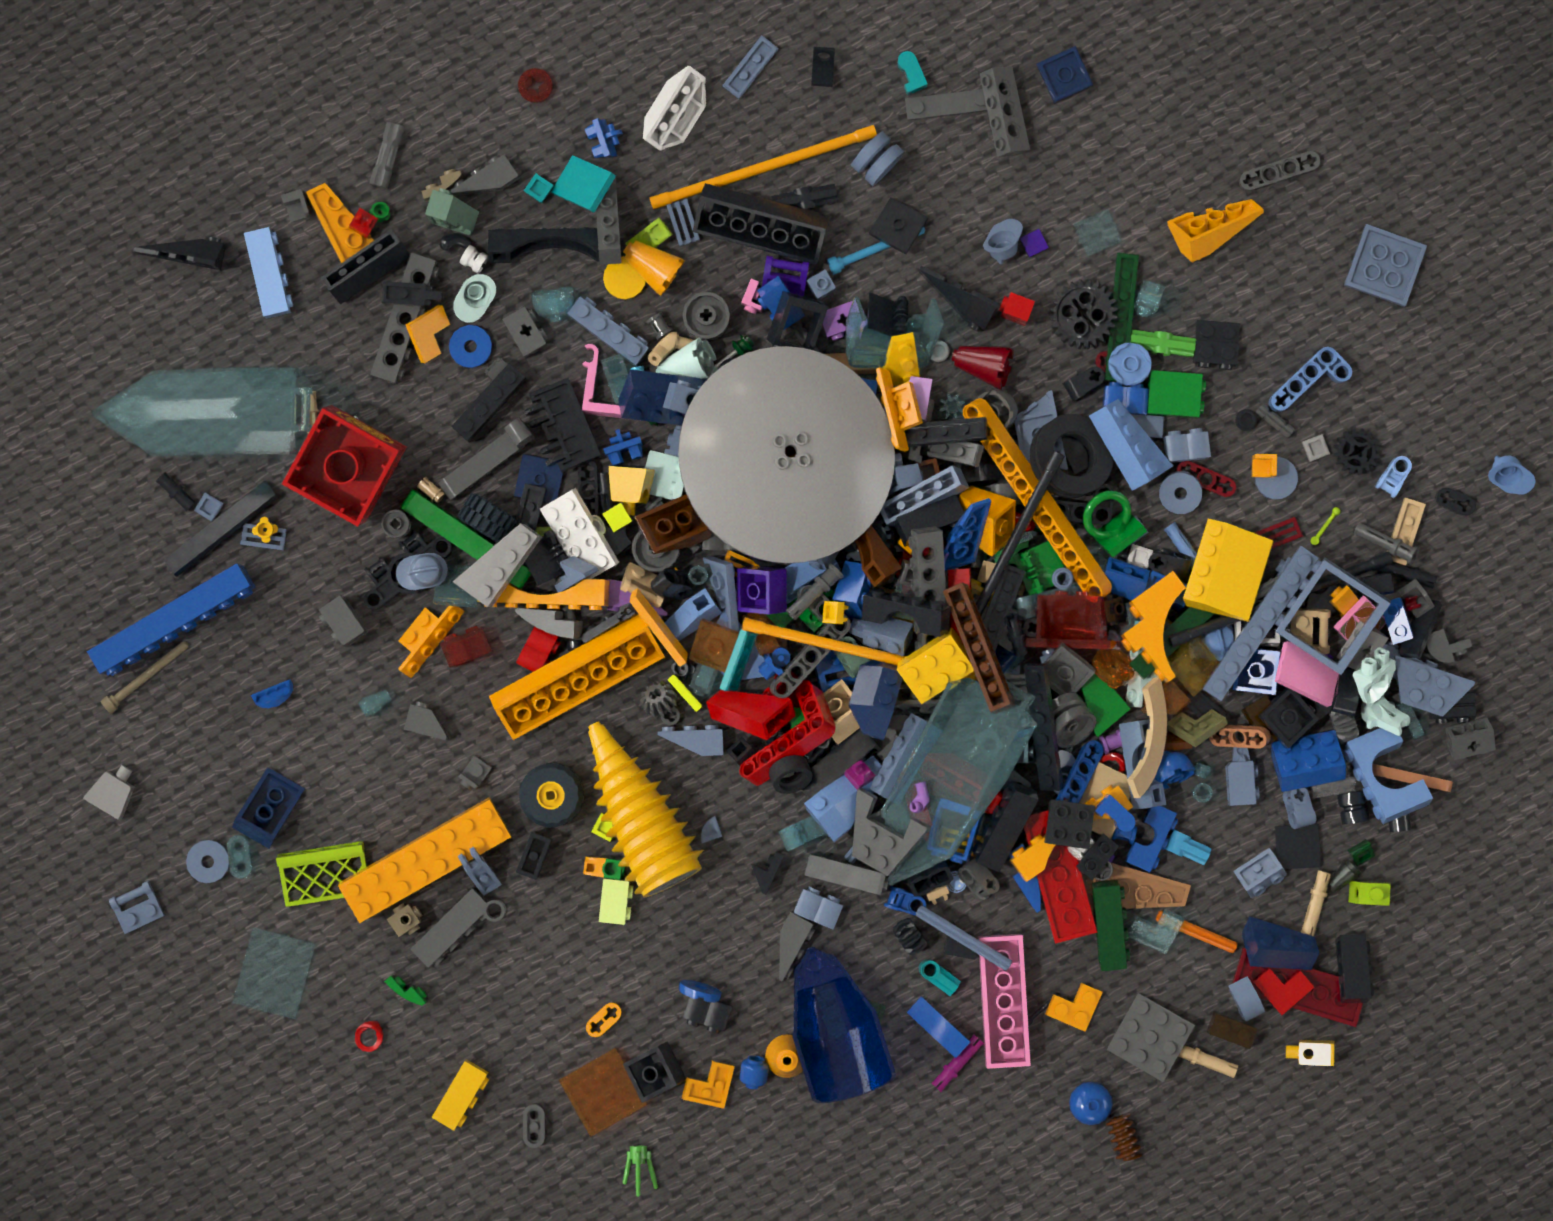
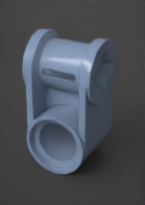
M1306 788L1283 792V801L1287 810L1288 820L1293 829L1316 823V814Z

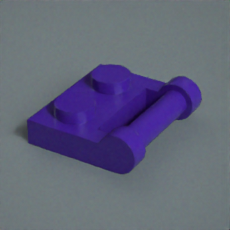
M767 255L762 287L779 276L790 293L804 297L809 262H803L802 264L773 259V256ZM771 267L801 272V276L771 272Z

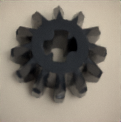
M910 918L899 921L893 927V933L909 955L918 954L927 946V941Z

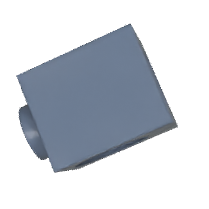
M826 270L807 280V285L817 301L836 291V287Z

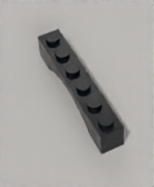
M498 228L488 230L489 263H512L525 254L548 248L578 251L600 262L597 228Z

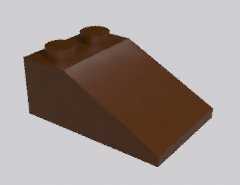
M687 494L635 516L654 554L690 547L711 538L712 531L700 519L692 507Z

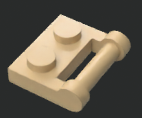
M629 562L620 590L625 593L627 591L632 593V591L638 588L648 602L658 609L664 600L663 596L657 595L651 588L650 583L657 575Z
M1299 608L1291 619V633L1321 653L1329 654L1328 618L1331 617V611L1328 609ZM1313 617L1320 618L1319 644H1313Z

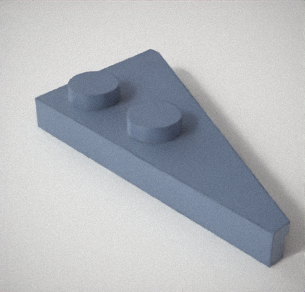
M712 556L704 557V564H710L713 573L709 579L714 588L719 608H725L728 621L725 622L727 631L731 638L737 637L739 635L733 563Z

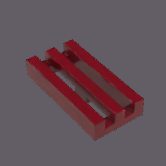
M1296 517L1255 532V534L1261 536L1286 524L1293 523V527L1266 537L1272 540L1296 530V535L1274 543L1271 549L1303 537Z

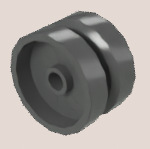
M711 292L697 293L684 306L682 316L685 329L693 338H702V341L707 340L710 342L719 339L727 331L730 323L728 305L717 294ZM709 314L711 317H709L708 321H704L703 315Z
M641 530L636 534L632 543V553L635 561L643 569L652 573H661L665 568H671L677 562L680 555V549L654 554Z
M1066 693L1052 700L1058 746L1068 748L1084 741L1094 730L1097 721L1091 710L1086 707L1083 699L1076 693Z

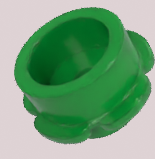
M384 202L374 203L369 211L370 214L378 218V223L388 220L391 215L388 205Z

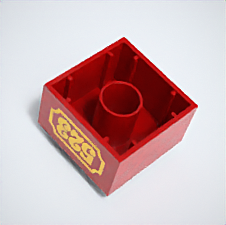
M329 405L320 411L282 485L358 527L367 522L407 446L341 409Z

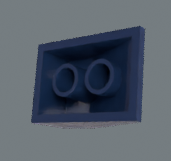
M267 767L236 816L232 828L270 849L305 788Z

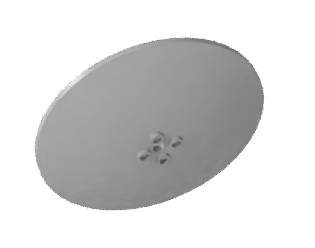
M789 346L763 348L746 353L731 360L713 373L698 390L687 409L681 427L678 448L679 468L686 494L692 507L709 530L730 547L743 554L764 561L785 564L803 563L827 557L854 542L867 530L880 513L891 488L895 452L891 442L892 433L888 418L881 403L865 381L853 370L830 356L805 348ZM785 447H794L796 450L795 457L786 456Z

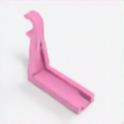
M587 344L585 348L594 351V358L590 363L586 361L582 363L584 367L588 368L582 407L583 414L621 418L619 405L593 403L599 351L595 345Z

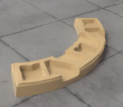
M1153 678L1142 688L1147 716H1150V729H1147L1144 745L1146 752L1143 760L1139 761L1137 767L1127 779L1134 798H1141L1151 785L1164 752L1167 733V709L1160 678Z

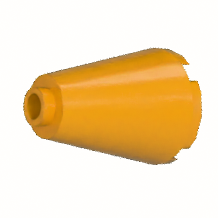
M639 241L629 242L623 251L626 254L624 259L660 296L668 289L676 277L677 270L681 269L685 262L680 257Z
M781 1035L770 1042L766 1049L765 1058L769 1069L775 1075L791 1078L799 1075L805 1069L809 1055L807 1047L801 1039L793 1035ZM790 1057L791 1061L784 1062L783 1058Z

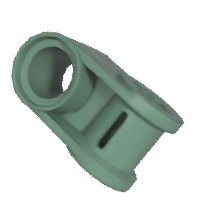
M845 636L840 640L843 642H851V644L858 645L856 641L849 636ZM833 651L847 674L852 678L857 677L860 665L870 661L867 658Z

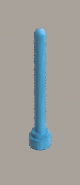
M925 227L922 228L919 235L925 233ZM879 242L842 258L840 256L837 258L833 256L827 259L832 274L835 275L840 273L844 266L891 246Z

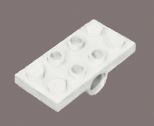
M576 488L540 508L568 558L574 556L598 568L599 571L586 579H592L619 563L603 535L606 528L602 519L597 515H591Z

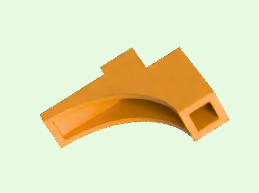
M1174 571L1129 602L1131 606L1129 608L1130 612L1136 619L1139 617L1141 621L1121 635L1123 638L1121 643L1125 649L1135 653L1141 648L1143 659L1148 664L1152 663L1156 669L1154 670L1157 678H1160L1161 682L1164 680L1165 683L1176 677L1167 661L1164 650L1163 631L1165 619L1172 603L1186 589Z

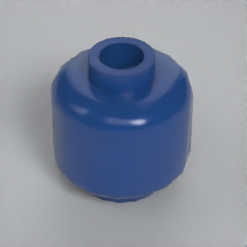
M756 1055L748 1056L741 1063L740 1081L746 1084V1087L749 1089H758L759 1086H763L767 1082L769 1065L763 1057Z

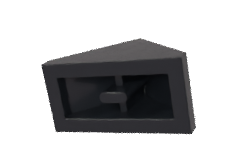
M946 936L944 954L973 960L978 958L974 951L950 936Z

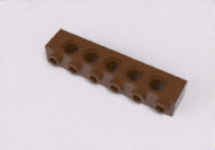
M962 582L944 590V596L948 606H951V614L990 712L997 714L1016 706L969 585Z

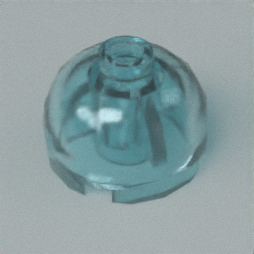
M558 287V289L548 291L547 289H542L531 294L533 308L536 313L543 318H549L550 322L562 321V316L568 315L567 313L575 301L572 287Z

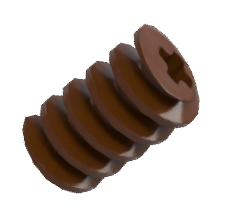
M1131 1113L1115 1116L1106 1123V1126H1113V1129L1108 1134L1116 1136L1110 1141L1111 1143H1118L1113 1148V1151H1120V1154L1115 1157L1118 1160L1130 1161L1143 1156L1142 1153H1137L1141 1146L1134 1144L1139 1140L1138 1137L1131 1136L1136 1132L1135 1128H1130L1134 1123L1133 1120L1127 1119Z

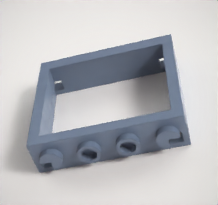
M1324 558L1322 562L1318 560L1311 571L1314 574L1310 580L1305 578L1299 587L1302 591L1298 597H1292L1287 605L1290 609L1286 615L1281 614L1275 623L1278 626L1275 632L1342 675L1391 604V600L1327 558ZM1326 569L1378 603L1337 663L1285 629Z

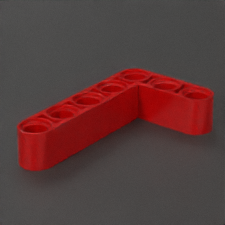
M804 680L796 688V696L805 720L741 764L739 769L740 775L752 784L759 786L769 780V769L779 759L791 755L803 757L835 733V722L824 693L810 681Z

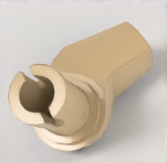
M670 332L653 348L648 355V361L652 365L658 366L673 350H680L692 342L693 339L681 337L677 332Z

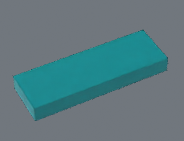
M740 630L720 689L724 691L738 690L758 634Z

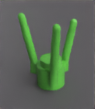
M630 1146V1151H627L623 1184L627 1183L632 1161V1164H636L637 1197L640 1196L641 1164H645V1159L647 1160L654 1189L658 1188L651 1160V1151H647V1146Z

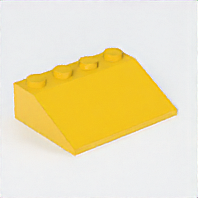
M1208 519L1183 597L1186 606L1249 622L1273 540L1229 523Z

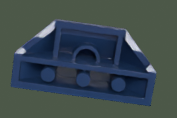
M872 660L859 666L849 707L863 735L880 740L885 738L902 682V677L897 671V665Z

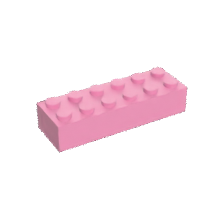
M1023 935L978 936L979 941L1012 960L1011 966L1006 971L979 955L986 1068L1031 1066Z

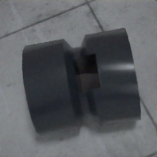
M1363 790L1337 794L1338 804L1344 808L1340 812L1342 825L1370 820L1368 808L1363 807V804L1366 803Z

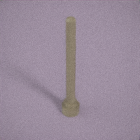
M185 641L181 642L117 694L103 698L100 702L110 714L114 713L120 705L119 702L188 648V643Z

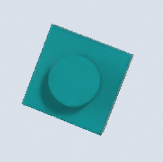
M535 173L524 189V192L542 204L554 185Z

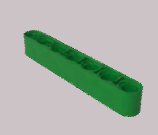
M411 489L400 506L404 511L476 560L480 559L496 545L414 489ZM522 565L510 583L522 589L531 576L529 569Z

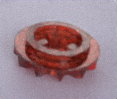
M532 68L520 76L518 89L525 100L532 103L542 102L551 93L552 80L544 70ZM532 77L537 83H543L539 86V94L534 89L529 88L532 85Z

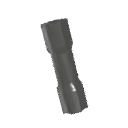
M387 122L378 159L369 182L370 185L388 189L394 161L405 131L404 126Z

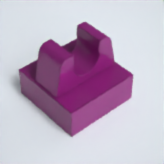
M862 760L853 764L844 773L845 777L857 790L873 781L875 774Z

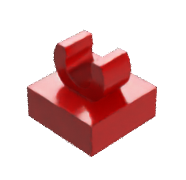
M359 208L348 228L367 238L377 223L378 218Z

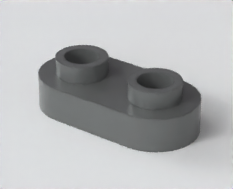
M530 1104L523 1112V1140L530 1148L541 1146L545 1140V1111L539 1104ZM537 1111L538 1117L534 1119L530 1116V1113ZM531 1133H537L538 1139L532 1140L530 1137Z

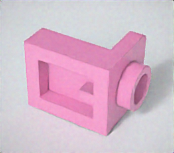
M751 279L741 304L745 306L744 310L756 314L757 311L762 313L763 307L752 302L753 299L757 301L759 297L757 291L760 289L758 287L759 282Z

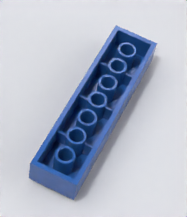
M237 563L93 647L87 653L99 674L114 676L123 670V665H132L142 659L140 655L144 653L151 654L160 649L159 644L162 642L170 643L177 639L179 632H189L197 627L196 623L198 621H207L216 616L215 611L219 609L226 610L235 604L233 601L237 598L245 599L253 594L252 590L256 586L245 567Z

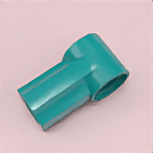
M925 959L919 965V973L922 977L948 996H951L956 991L961 982L931 959ZM927 964H933L935 967L934 973L931 975L924 973V967Z

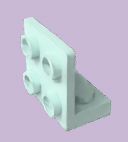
M652 450L649 451L645 469L655 470L650 495L670 500L681 497L684 485L679 468V457Z

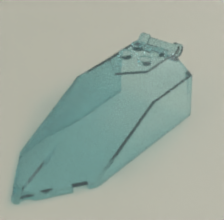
M229 367L159 370L150 372L136 383H133L107 400L104 404L94 409L92 415L152 457H296L299 452L296 446V432H310L312 425H310V395H313V388H296L297 376H303V371L299 368ZM296 395H302L300 425H296Z
M964 678L947 684L881 810L882 818H885V826L905 836L910 820L913 818L931 826L929 832L920 839L917 846L913 847L900 866L886 879L889 885H894L903 879L918 874L939 862L950 859L1008 780L1037 724L1027 711L1034 702L1035 696L1031 693H1025L1007 681L1011 694L1022 702L1020 706L1016 704L1012 708L995 714L990 712L978 681ZM926 781L930 801L922 812L913 813L910 810V804L917 796L915 783Z

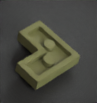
M1212 709L1197 720L1181 712L1167 722V730L1192 746L1197 747L1225 727L1227 720L1226 717Z

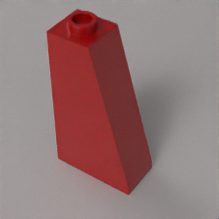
M720 690L706 701L711 719L768 740L795 717L792 701L787 697L778 698L777 696Z

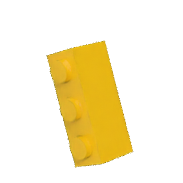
M466 1059L432 1118L452 1130H455L457 1126L461 1128L467 1119V1116L464 1115L468 1107L472 1109L478 1100V1097L475 1096L479 1089L484 1090L489 1079L486 1076L489 1072Z

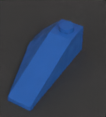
M989 498L972 503L947 535L943 548L945 572L976 561L991 505Z

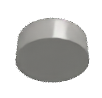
M934 341L928 348V356L934 362H943L949 355V347L943 341Z

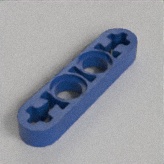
M1092 740L1082 746L1063 784V789L1060 790L1056 800L1064 801L1069 798L1068 802L1079 803L1103 755V747L1098 741ZM1093 747V748H1094V749H1093V752H1094L1095 754L1091 755L1089 759L1086 758V757H1088V756L1090 755V753H1091V749H1090V748ZM1080 763L1087 765V774L1080 771ZM1072 780L1079 784L1078 791H1074L1071 788Z

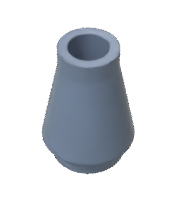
M1059 568L1053 573L1052 582L1058 589H1067L1073 583V574L1067 568ZM1063 574V579L1059 581L1057 576Z

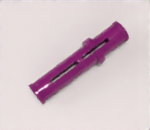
M974 1034L966 1048L957 1058L954 1057L948 1065L945 1064L944 1070L931 1082L936 1087L942 1081L937 1088L941 1093L953 1078H957V1073L984 1044L979 1040L973 1046L978 1039Z

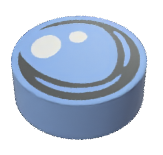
M952 871L951 874L954 879L946 886L951 892L959 893L965 889L966 884L959 878L958 871Z

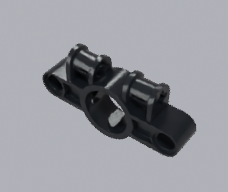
M413 530L412 535L404 541L400 540L398 542L405 553L394 557L389 565L380 556L376 563L369 568H364L367 575L376 585L364 595L365 606L372 610H378L400 593L415 594L423 590H405L400 588L398 580L393 577L395 566H398L404 558L425 553H435L445 559L453 551L452 543L444 537H439L427 545L420 534ZM442 541L448 544V550L445 553H439L437 550L438 544ZM373 594H377L380 598L379 604L376 606H372L369 603V598Z

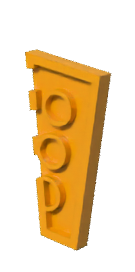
M326 183L306 191V195L341 263L374 241L370 234L365 238L348 228L354 215L347 210Z

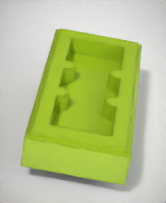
M659 217L625 244L628 245L629 242L639 241L656 248L673 234Z

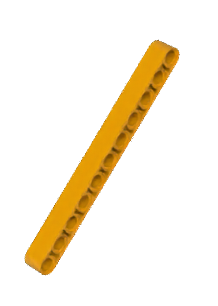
M983 398L975 399L963 408V416L965 419L987 418V426L990 429L989 431L987 428L988 440L980 442L1026 507L1039 481L1030 463L989 403ZM1046 490L1032 518L1066 568L1072 572L1073 578L1086 597L1092 602H1098L1111 592L1112 584L1049 491Z

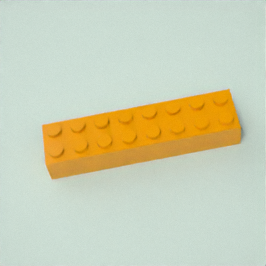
M638 614L495 692L489 698L508 733L515 740L665 658L650 628Z
M489 797L339 882L338 887L358 922L361 923L460 867L462 863L458 855L463 854L470 861L474 859L470 853V848L474 846L479 855L511 838V833Z

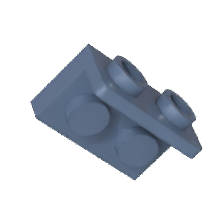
M1270 848L1233 871L1251 898L1260 896L1265 892L1266 888L1272 884L1280 883L1287 875Z

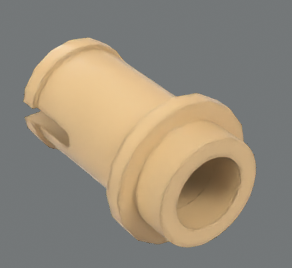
M424 477L417 485L418 489L431 498V502L439 503L445 496L442 488L439 489L427 477Z

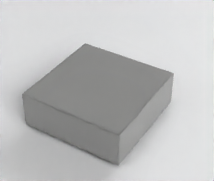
M1323 434L1302 442L1309 462L1330 454Z

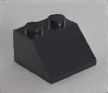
M668 1041L623 1064L642 1103L686 1081V1077Z

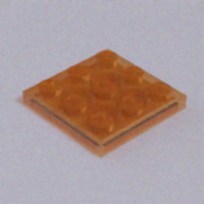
M616 1047L559 1079L590 1137L647 1105L646 1101L641 1102Z

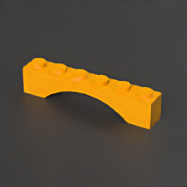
M583 579L575 586L563 592L549 595L531 594L509 583L493 607H497V603H505L506 608H518V604H526V608L539 609L540 604L547 605V609H560V605H568V609L581 610V606H589V610H602V606L609 607L610 581Z
M1111 784L1100 791L1102 793L1097 799L1092 797L1083 803L1096 807L1107 794H1110L1127 811L1133 808V805L1119 785L1113 787ZM1094 812L1093 820L1110 818L1105 813L1103 816H1098ZM1041 834L1030 840L1031 845L1026 849L1020 847L1012 853L1014 857L1010 861L1026 882L1045 870L1047 860L1055 844L1044 843L1045 835L1043 837Z

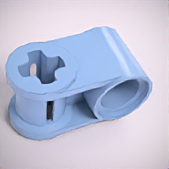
M1405 456L1394 458L1379 478L1375 488H1381L1390 493L1392 498H1395L1411 471V461ZM1398 460H1402L1406 465L1403 472L1396 470L1395 464Z

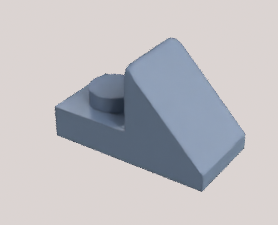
M569 557L560 562L565 575L560 577L561 582L556 584L555 588L558 593L562 592L599 570L596 566L577 557Z

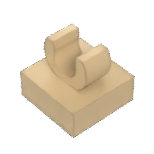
M945 885L933 888L926 895L928 900L936 905L937 898L943 896L945 901L948 899L947 894H949V891Z

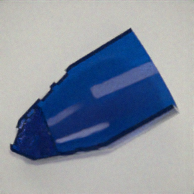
M815 947L808 948L800 964L798 963L794 973L793 1040L812 1100L816 1103L843 1101L869 1093L888 1084L895 1078L896 1071L876 1010L836 956L822 952Z

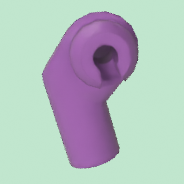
M926 781L915 783L917 796L910 804V810L913 813L922 812L930 801Z

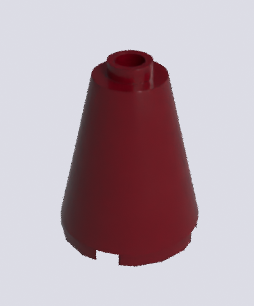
M959 346L953 352L952 361L955 362V367L1002 390L1011 370L1009 359H1013L1014 350L1010 347Z

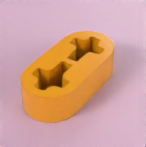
M611 1002L601 1008L587 1022V1033L592 1037H599L605 1033L621 1017L622 1011L617 1003ZM615 1007L617 1009V1017L610 1016L606 1020L604 1016L608 1013L607 1008L613 1009ZM602 1019L604 1023L600 1026L601 1031L592 1032L590 1030L592 1028L591 1023H598Z

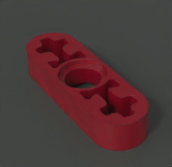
M1183 461L1176 468V471H1182L1181 467L1189 465V470L1192 472L1200 469L1196 478L1199 480L1202 489L1221 497H1229L1236 491L1234 480L1191 461ZM1203 473L1211 475L1212 482L1210 485H1203L1201 483L1200 476ZM1216 477L1220 478L1218 483L1225 484L1229 482V487L1232 488L1231 491L1223 493V488L1216 486V490L1212 489L1216 483Z

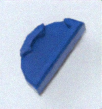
M290 679L252 694L251 697L255 704L261 708L277 707L290 697L293 691V683Z

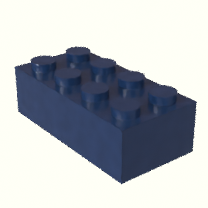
M630 369L618 399L621 418L682 425L685 414L663 408L669 383H677L678 380L691 383L690 388L697 389L698 386H702L707 380ZM692 394L688 395L687 397V403L689 405L693 399Z

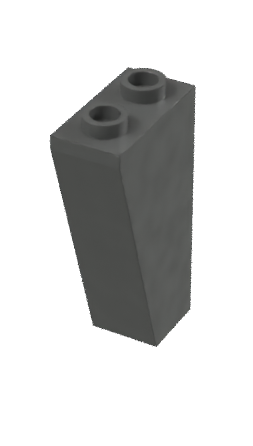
M809 854L804 874L812 878L881 895L882 891L887 890L889 881L885 877L886 875L877 870Z

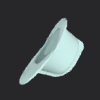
M476 274L463 282L454 300V312L461 321L467 323L474 322L482 317L496 294L494 281L487 275Z

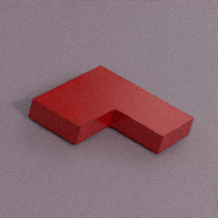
M1270 968L1253 981L1280 1015L1287 1012L1315 988L1300 970L1284 984Z

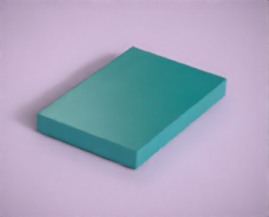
M572 155L551 193L594 213L616 175Z

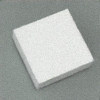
M1132 544L1126 563L1148 569V559L1152 555L1153 550Z

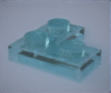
M1164 909L1157 924L1136 916L1128 930V937L1166 954L1184 922V917L1167 909Z

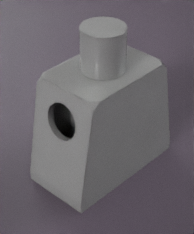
M124 765L120 766L115 775L106 771L83 799L114 818L122 819L135 788L127 782L133 771Z

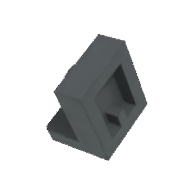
M474 755L464 771L458 776L462 779L460 783L469 790L472 787L478 789L492 767Z

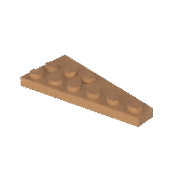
M1111 863L1113 867L1111 877L1103 880H1118L1119 885L1124 887L1125 899H1121V905L1126 909L1185 906L1191 885L1114 863ZM1082 874L1091 911H1093L1092 882H1100L1101 880L1095 878L1091 880Z

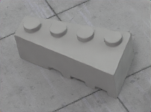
M519 524L453 582L485 606L493 607L542 536L527 525Z

